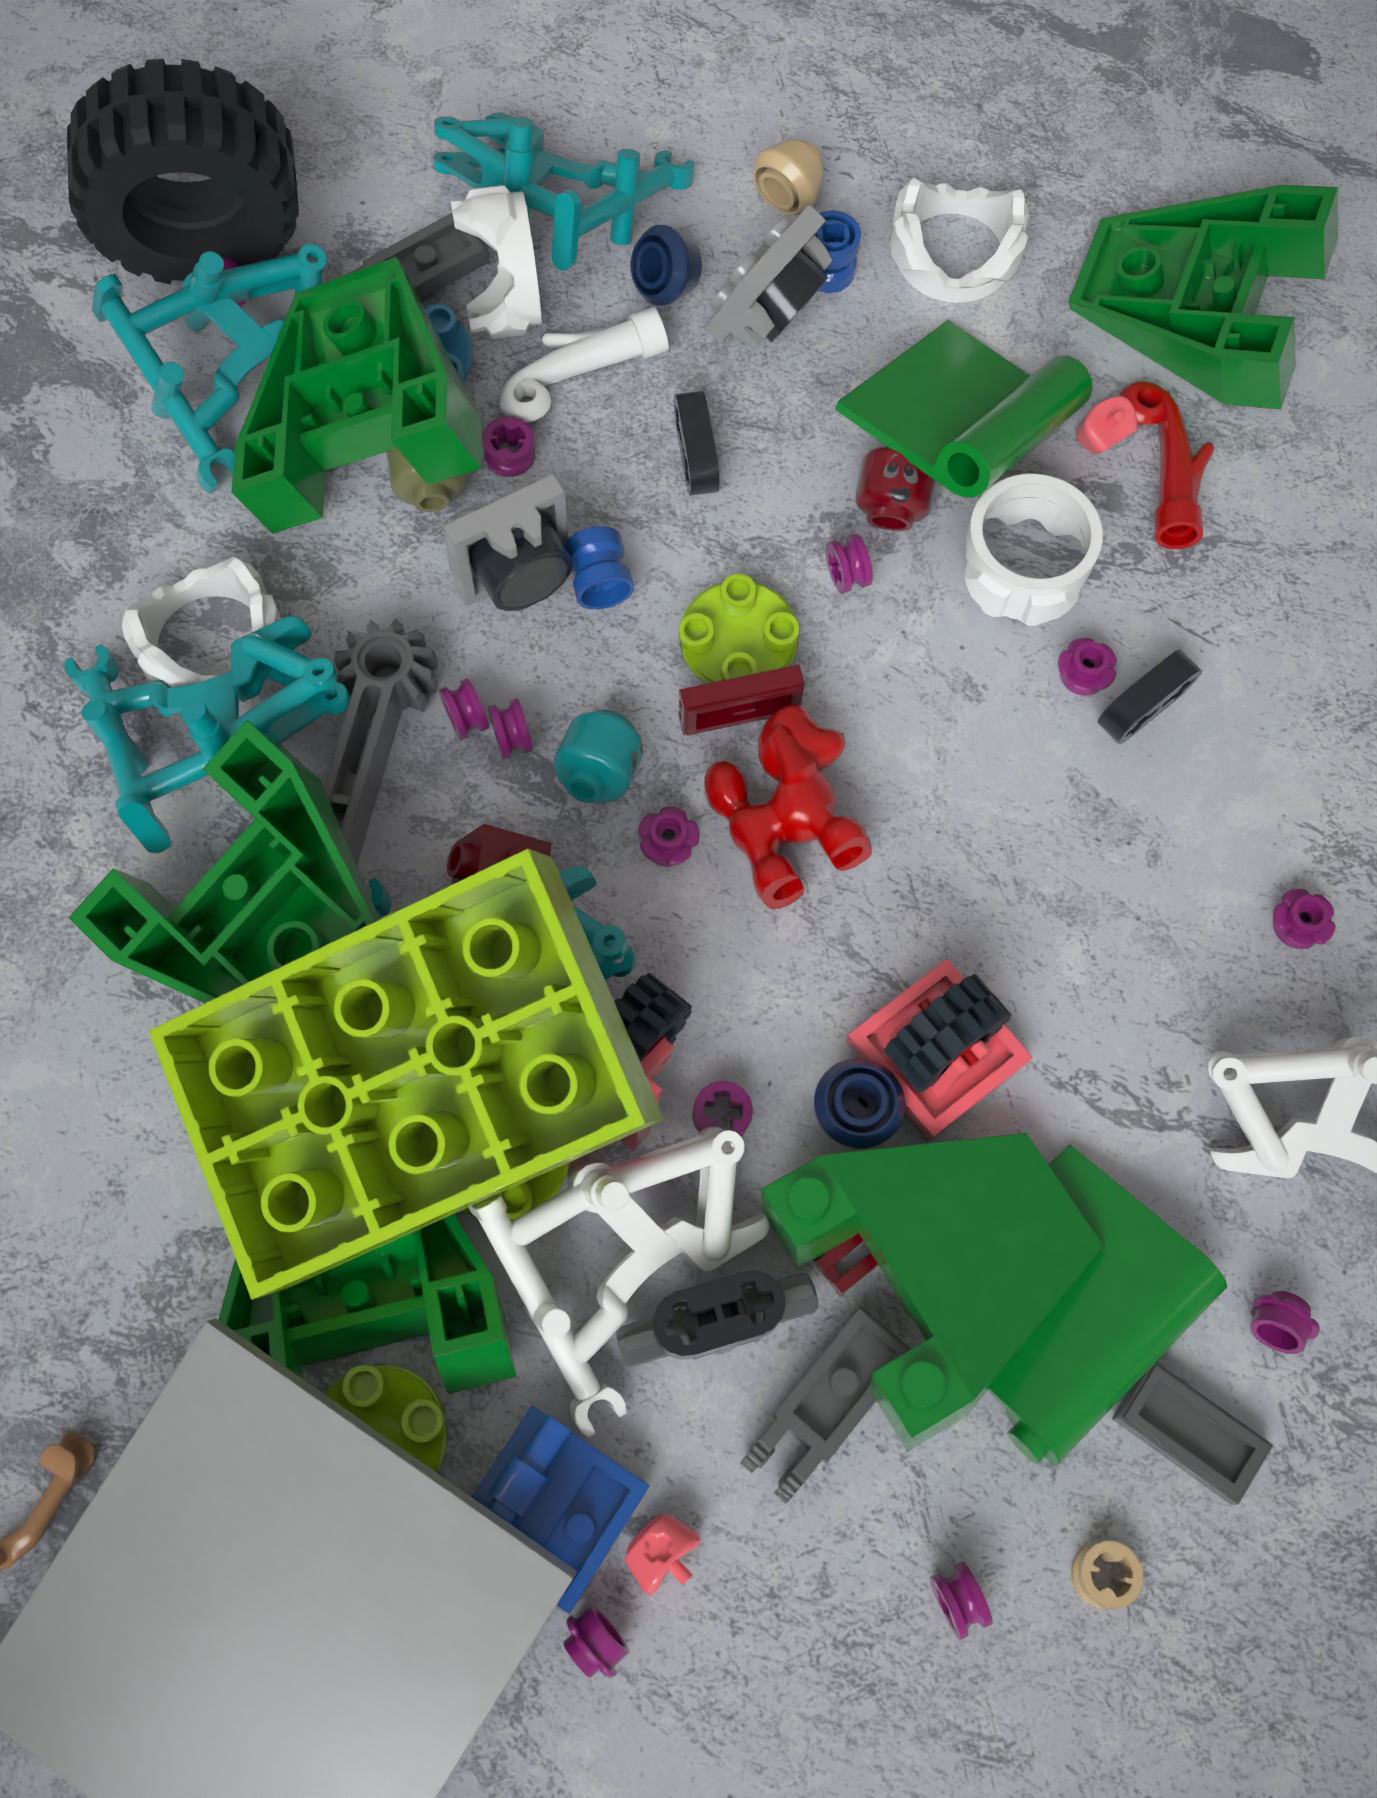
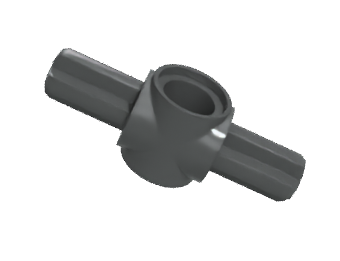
M798 1273L776 1280L784 1292L786 1305L780 1323L814 1313L818 1309L816 1289L807 1273ZM753 1287L742 1288L741 1301L729 1307L732 1308L735 1315L748 1314L752 1324L762 1323L764 1309L772 1305L769 1295L757 1296ZM686 1306L677 1307L678 1309L674 1310L673 1322L665 1325L664 1330L667 1336L678 1334L682 1338L684 1345H690L696 1342L695 1332L700 1327L698 1316H690ZM654 1316L622 1325L616 1331L620 1353L626 1366L633 1367L669 1356L659 1348L654 1338ZM760 1339L753 1340V1341H750V1342H747V1343H743V1344H740V1345H737V1346H733V1347H730V1348H727V1349H723V1350H720V1351H717V1352H713V1353H710V1354H707V1355H703V1356H700V1357H697V1358H693V1360L698 1359V1358H701V1357H705V1356H708V1355H711V1354H716V1355H718V1354H724V1353H727V1352L732 1351L733 1349H735V1348L738 1347V1346L745 1345V1344H748V1343H752V1342L758 1341V1340H760Z

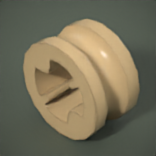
M1098 1541L1086 1545L1076 1554L1072 1563L1071 1579L1075 1591L1087 1604L1100 1609H1120L1129 1606L1138 1598L1143 1587V1569L1139 1558L1129 1547L1116 1541ZM1098 1556L1105 1563L1118 1561L1121 1565L1123 1577L1115 1578V1582L1122 1586L1116 1594L1110 1588H1096L1093 1583L1091 1573L1100 1571V1568L1093 1565Z

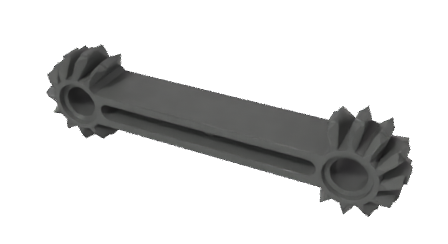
M396 618L387 630L381 631L377 623L370 619L367 626V635L363 637L348 631L346 642L349 649L335 651L334 662L339 671L337 672L336 682L346 687L351 698L323 788L356 865L358 864L402 710L411 707L424 712L427 706L424 694L436 693L438 688L437 675L434 673L436 667H438L435 651L431 650V647H426L425 637L419 629L405 633L403 624ZM383 668H398V671L389 677L374 676ZM375 714L374 719H373V723H372V726H371V729H370V733H369V736H368V739H367V743H366V746H365V749H364V753H363V756H362V760H361V763H360V766H359V770H358V773L355 774V773H356L357 766H358V763H359V759H360V756H361V752H362V749H363V746H364V742H365V739H366V736H367V732H368V729H369V726H370V722H371V719H372L373 715Z

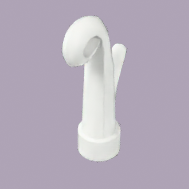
M653 306L628 316L629 321L610 327L576 333H545L542 337L543 344L548 348L559 349L546 354L515 372L510 377L500 393L499 405L502 413L506 417L522 419L527 424L537 422L550 409L552 401L550 393L545 386L641 356L644 360L669 351L666 331L657 309ZM524 396L534 398L526 403L520 402Z

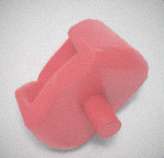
M1122 396L1111 397L1098 403L1079 423L1076 429L1078 442L1086 450L1097 455L1138 429L1133 404Z
M671 1514L659 1515L648 1522L633 1538L626 1551L625 1563L646 1594L656 1593L668 1572L684 1585L693 1574L679 1560L696 1549L700 1544L701 1538L696 1531Z

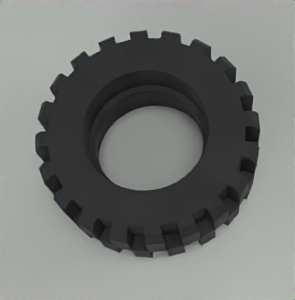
M164 58L146 60L145 67L134 69L131 64L114 70L111 73L112 80L108 81L104 77L100 78L86 90V97L83 96L76 102L70 114L71 123L67 126L70 209L84 237L91 244L95 243V248L112 263L119 260L121 261V266L130 273L139 277L142 273L152 275L156 282L171 285L172 280L184 281L193 272L194 266L205 252H215L220 257L229 258L243 266L276 258L284 249V244L286 245L292 238L297 227L296 218L299 215V202L291 132L285 126L284 117L271 101H265L264 94L245 80L240 84L236 82V77L232 72L215 66L213 71L203 69L199 61L181 59V65L165 64ZM167 173H193L210 177V179L181 182L157 176Z

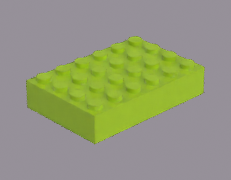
M531 849L517 853L148 1030L251 1300L290 1288L665 1120L552 857Z

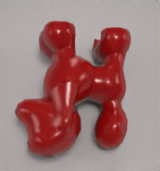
M799 704L787 705L776 711L766 721L758 738L760 764L765 773L778 781L771 800L751 805L747 801L748 788L745 775L738 766L726 760L711 765L704 777L705 796L709 806L717 814L729 821V833L735 846L747 856L750 862L754 889L761 901L771 909L786 907L804 894V886L791 862L785 856L778 855L783 844L789 842L806 843L817 840L833 866L840 871L855 868L872 855V846L866 829L853 817L835 816L837 808L835 791L831 782L821 772L843 753L846 745L844 733L835 729L821 727L813 719L811 713Z

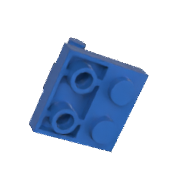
M531 1405L472 1495V1498L578 1571L556 1605L570 1614L650 1485L572 1433L562 1423Z

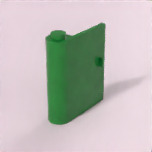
M947 320L838 400L835 410L887 447L903 454L911 464L952 493L961 497L974 498L984 493L1080 410L1090 399L1093 386L1092 378L1087 368L1075 358L1057 356L1049 360L1030 376Z
M1070 1144L1049 1166L1094 1230L1104 1248L988 1390L1005 1407L1007 1417L1013 1425L1007 1432L1008 1437L1035 1464H1039L1046 1458L1051 1463L1058 1465L1227 1288V1283L1222 1273L1208 1257ZM904 1307V1312L911 1318L910 1314Z

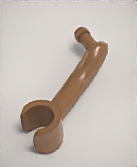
M67 1431L63 1434L59 1445L51 1444L44 1449L39 1464L53 1473L54 1476L27 1520L18 1529L0 1540L1 1570L10 1568L40 1541L71 1487L78 1484L93 1466L97 1458L96 1447L73 1431Z

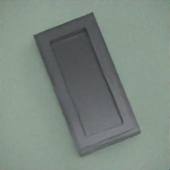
M1157 1362L1133 1385L1112 1419L1230 1505H1239L1273 1447V1444Z

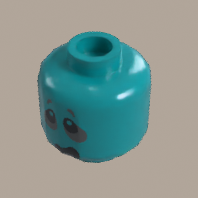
M605 709L582 713L571 721L556 751L553 761L556 776L566 787L567 792L579 801L585 803L615 801L627 792L644 752L642 740L630 720L622 714Z

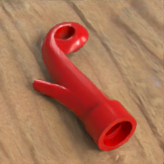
M1147 381L1132 383L1124 387L1119 396L1127 398L1133 404L1138 425L1145 426L1158 423L1161 464L1159 507L1154 512L1155 541L1158 545L1167 549L1191 547L1203 537L1202 509L1198 504V493L1204 470L1213 455L1214 446L1211 442L1205 443L1192 458L1183 416L1178 404L1169 392L1157 384Z

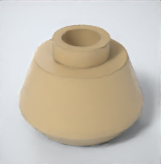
M787 139L757 154L753 163V180L758 192L770 206L787 215L801 214L809 204L812 207L814 206L824 177L822 158L812 144L803 140Z

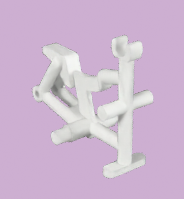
M1361 1035L1341 1038L1335 1042L1333 1047L1236 1055L1229 1051H1219L1210 1056L1207 1061L1208 1074L1220 1087L1250 1143L1248 1146L1238 1148H1210V1155L1213 1161L1221 1169L1280 1178H1292L1297 1174L1306 1151L1347 1159L1377 1173V1141L1351 1131L1371 1083L1377 1084L1376 1040ZM1230 1067L1229 1071L1224 1073V1070ZM1333 1078L1315 1121L1292 1117L1277 1132L1251 1084Z
M715 1126L707 1127L696 1137L610 1166L603 1162H591L583 1166L574 1167L567 1175L568 1189L511 1221L506 1212L507 1205L500 1194L469 1207L471 1213L478 1218L521 1297L524 1313L535 1323L575 1397L571 1400L569 1406L570 1417L575 1426L588 1438L595 1434L593 1425L589 1422L587 1416L588 1409L594 1401L599 1399L607 1400L608 1405L619 1418L627 1413L626 1403L621 1394L608 1383L598 1382L588 1360L625 1323L628 1318V1309L625 1304L636 1289L658 1268L680 1253L694 1266L704 1271H712L761 1241L768 1233L769 1221L763 1213L732 1225L736 1165L745 1150L742 1137L734 1131L724 1130ZM700 1169L695 1225L673 1217L658 1226L629 1196V1193ZM587 1210L597 1213L633 1251L612 1270L605 1281L599 1286L597 1300L601 1308L573 1336L570 1330L571 1321L568 1314L554 1301L525 1245Z

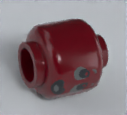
M887 446L871 449L862 460L856 491V503L858 508L867 515L866 520L872 526L890 531L910 530L913 527V523L923 520L929 514L936 481L911 464L903 454Z

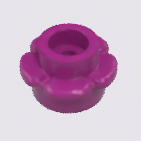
M1091 638L1073 640L1068 645V650L1062 651L1058 658V670L1061 681L1068 690L1075 694L1083 696L1093 695L1100 690L1106 689L1113 683L1116 677V671L1113 668L1117 663V659L1113 650L1106 644H1099ZM1083 662H1092L1093 668H1088L1084 666Z
M663 807L657 814L649 813L642 819L638 828V834L642 837L640 842L642 853L649 860L665 867L676 866L688 860L692 855V848L699 843L700 832L696 822L688 820L686 812L676 807ZM671 831L675 836L672 840H666L662 836L663 833Z
M1293 889L1282 896L1281 904L1274 907L1273 929L1277 937L1289 947L1309 949L1316 943L1323 945L1332 938L1335 932L1336 925L1331 918L1334 915V909L1331 903L1321 894L1310 895L1305 889ZM1300 914H1307L1310 917V923H1304L1300 919Z
M1275 1291L1271 1295H1261L1254 1300V1307L1251 1310L1254 1318L1251 1322L1250 1330L1255 1338L1267 1347L1286 1354H1298L1304 1351L1308 1339H1314L1318 1336L1320 1331L1319 1323L1311 1318L1310 1305L1298 1295L1287 1291Z
M593 1605L578 1618L570 1615L566 1620V1625L571 1635L563 1641V1645L574 1663L589 1678L599 1670L609 1678L617 1675L614 1669L615 1665L629 1653V1649L616 1628Z

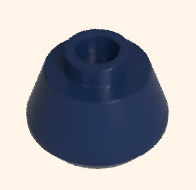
M654 225L641 235L634 246L630 262L631 276L636 288L646 301L656 306L669 305L690 293L697 286L702 272L700 251L691 239L668 225Z
M853 1058L835 1064L824 1073L815 1090L814 1110L820 1126L830 1138L847 1147L865 1149L878 1146L894 1135L904 1117L905 1096L898 1079L885 1066L869 1059Z

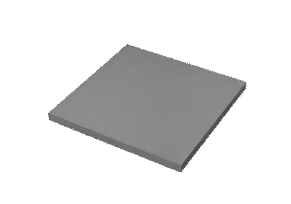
M214 1318L206 1321L0 1643V1731L88 1798H436L578 1571Z

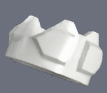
M913 177L899 193L892 223L891 254L903 277L921 293L946 302H970L994 293L1019 270L1028 240L1025 231L1030 216L1023 191L1021 189L989 191L982 187L969 191L955 190L947 183L933 185ZM941 214L966 215L988 226L997 236L1000 245L995 254L980 269L973 270L959 279L950 278L939 266L933 263L924 247L920 225L922 221Z
M504 185L469 189L465 199L451 201L455 228L482 239L498 252L499 258L496 262L498 273L483 293L466 305L471 333L485 331L491 339L526 335L530 325L542 324L532 236L523 191L510 193Z
M1015 475L1005 478L987 489L977 501L967 529L965 557L968 562L964 574L969 593L981 606L982 611L992 617L1007 616L1012 619H1018L1029 626H1036L1058 619L1068 612L1077 603L1080 588L1084 586L1091 574L1102 548V523L1095 507L1076 487L1049 475ZM989 518H998L1007 525L1016 524L1027 519H1035L1040 521L1044 528L1053 536L1071 535L1080 540L1085 556L1074 569L1057 577L1037 579L1021 576L1006 569L992 556L983 537V524Z
M231 557L206 569L199 568L193 570L185 579L171 586H160L150 596L125 609L122 622L125 641L135 658H138L137 663L149 682L162 681L171 688L187 686L217 677L215 675H200L182 668L158 648L159 636L166 621L175 611L189 602L214 596L240 601L250 608L252 632L281 620L273 596L267 594L260 574L251 564Z

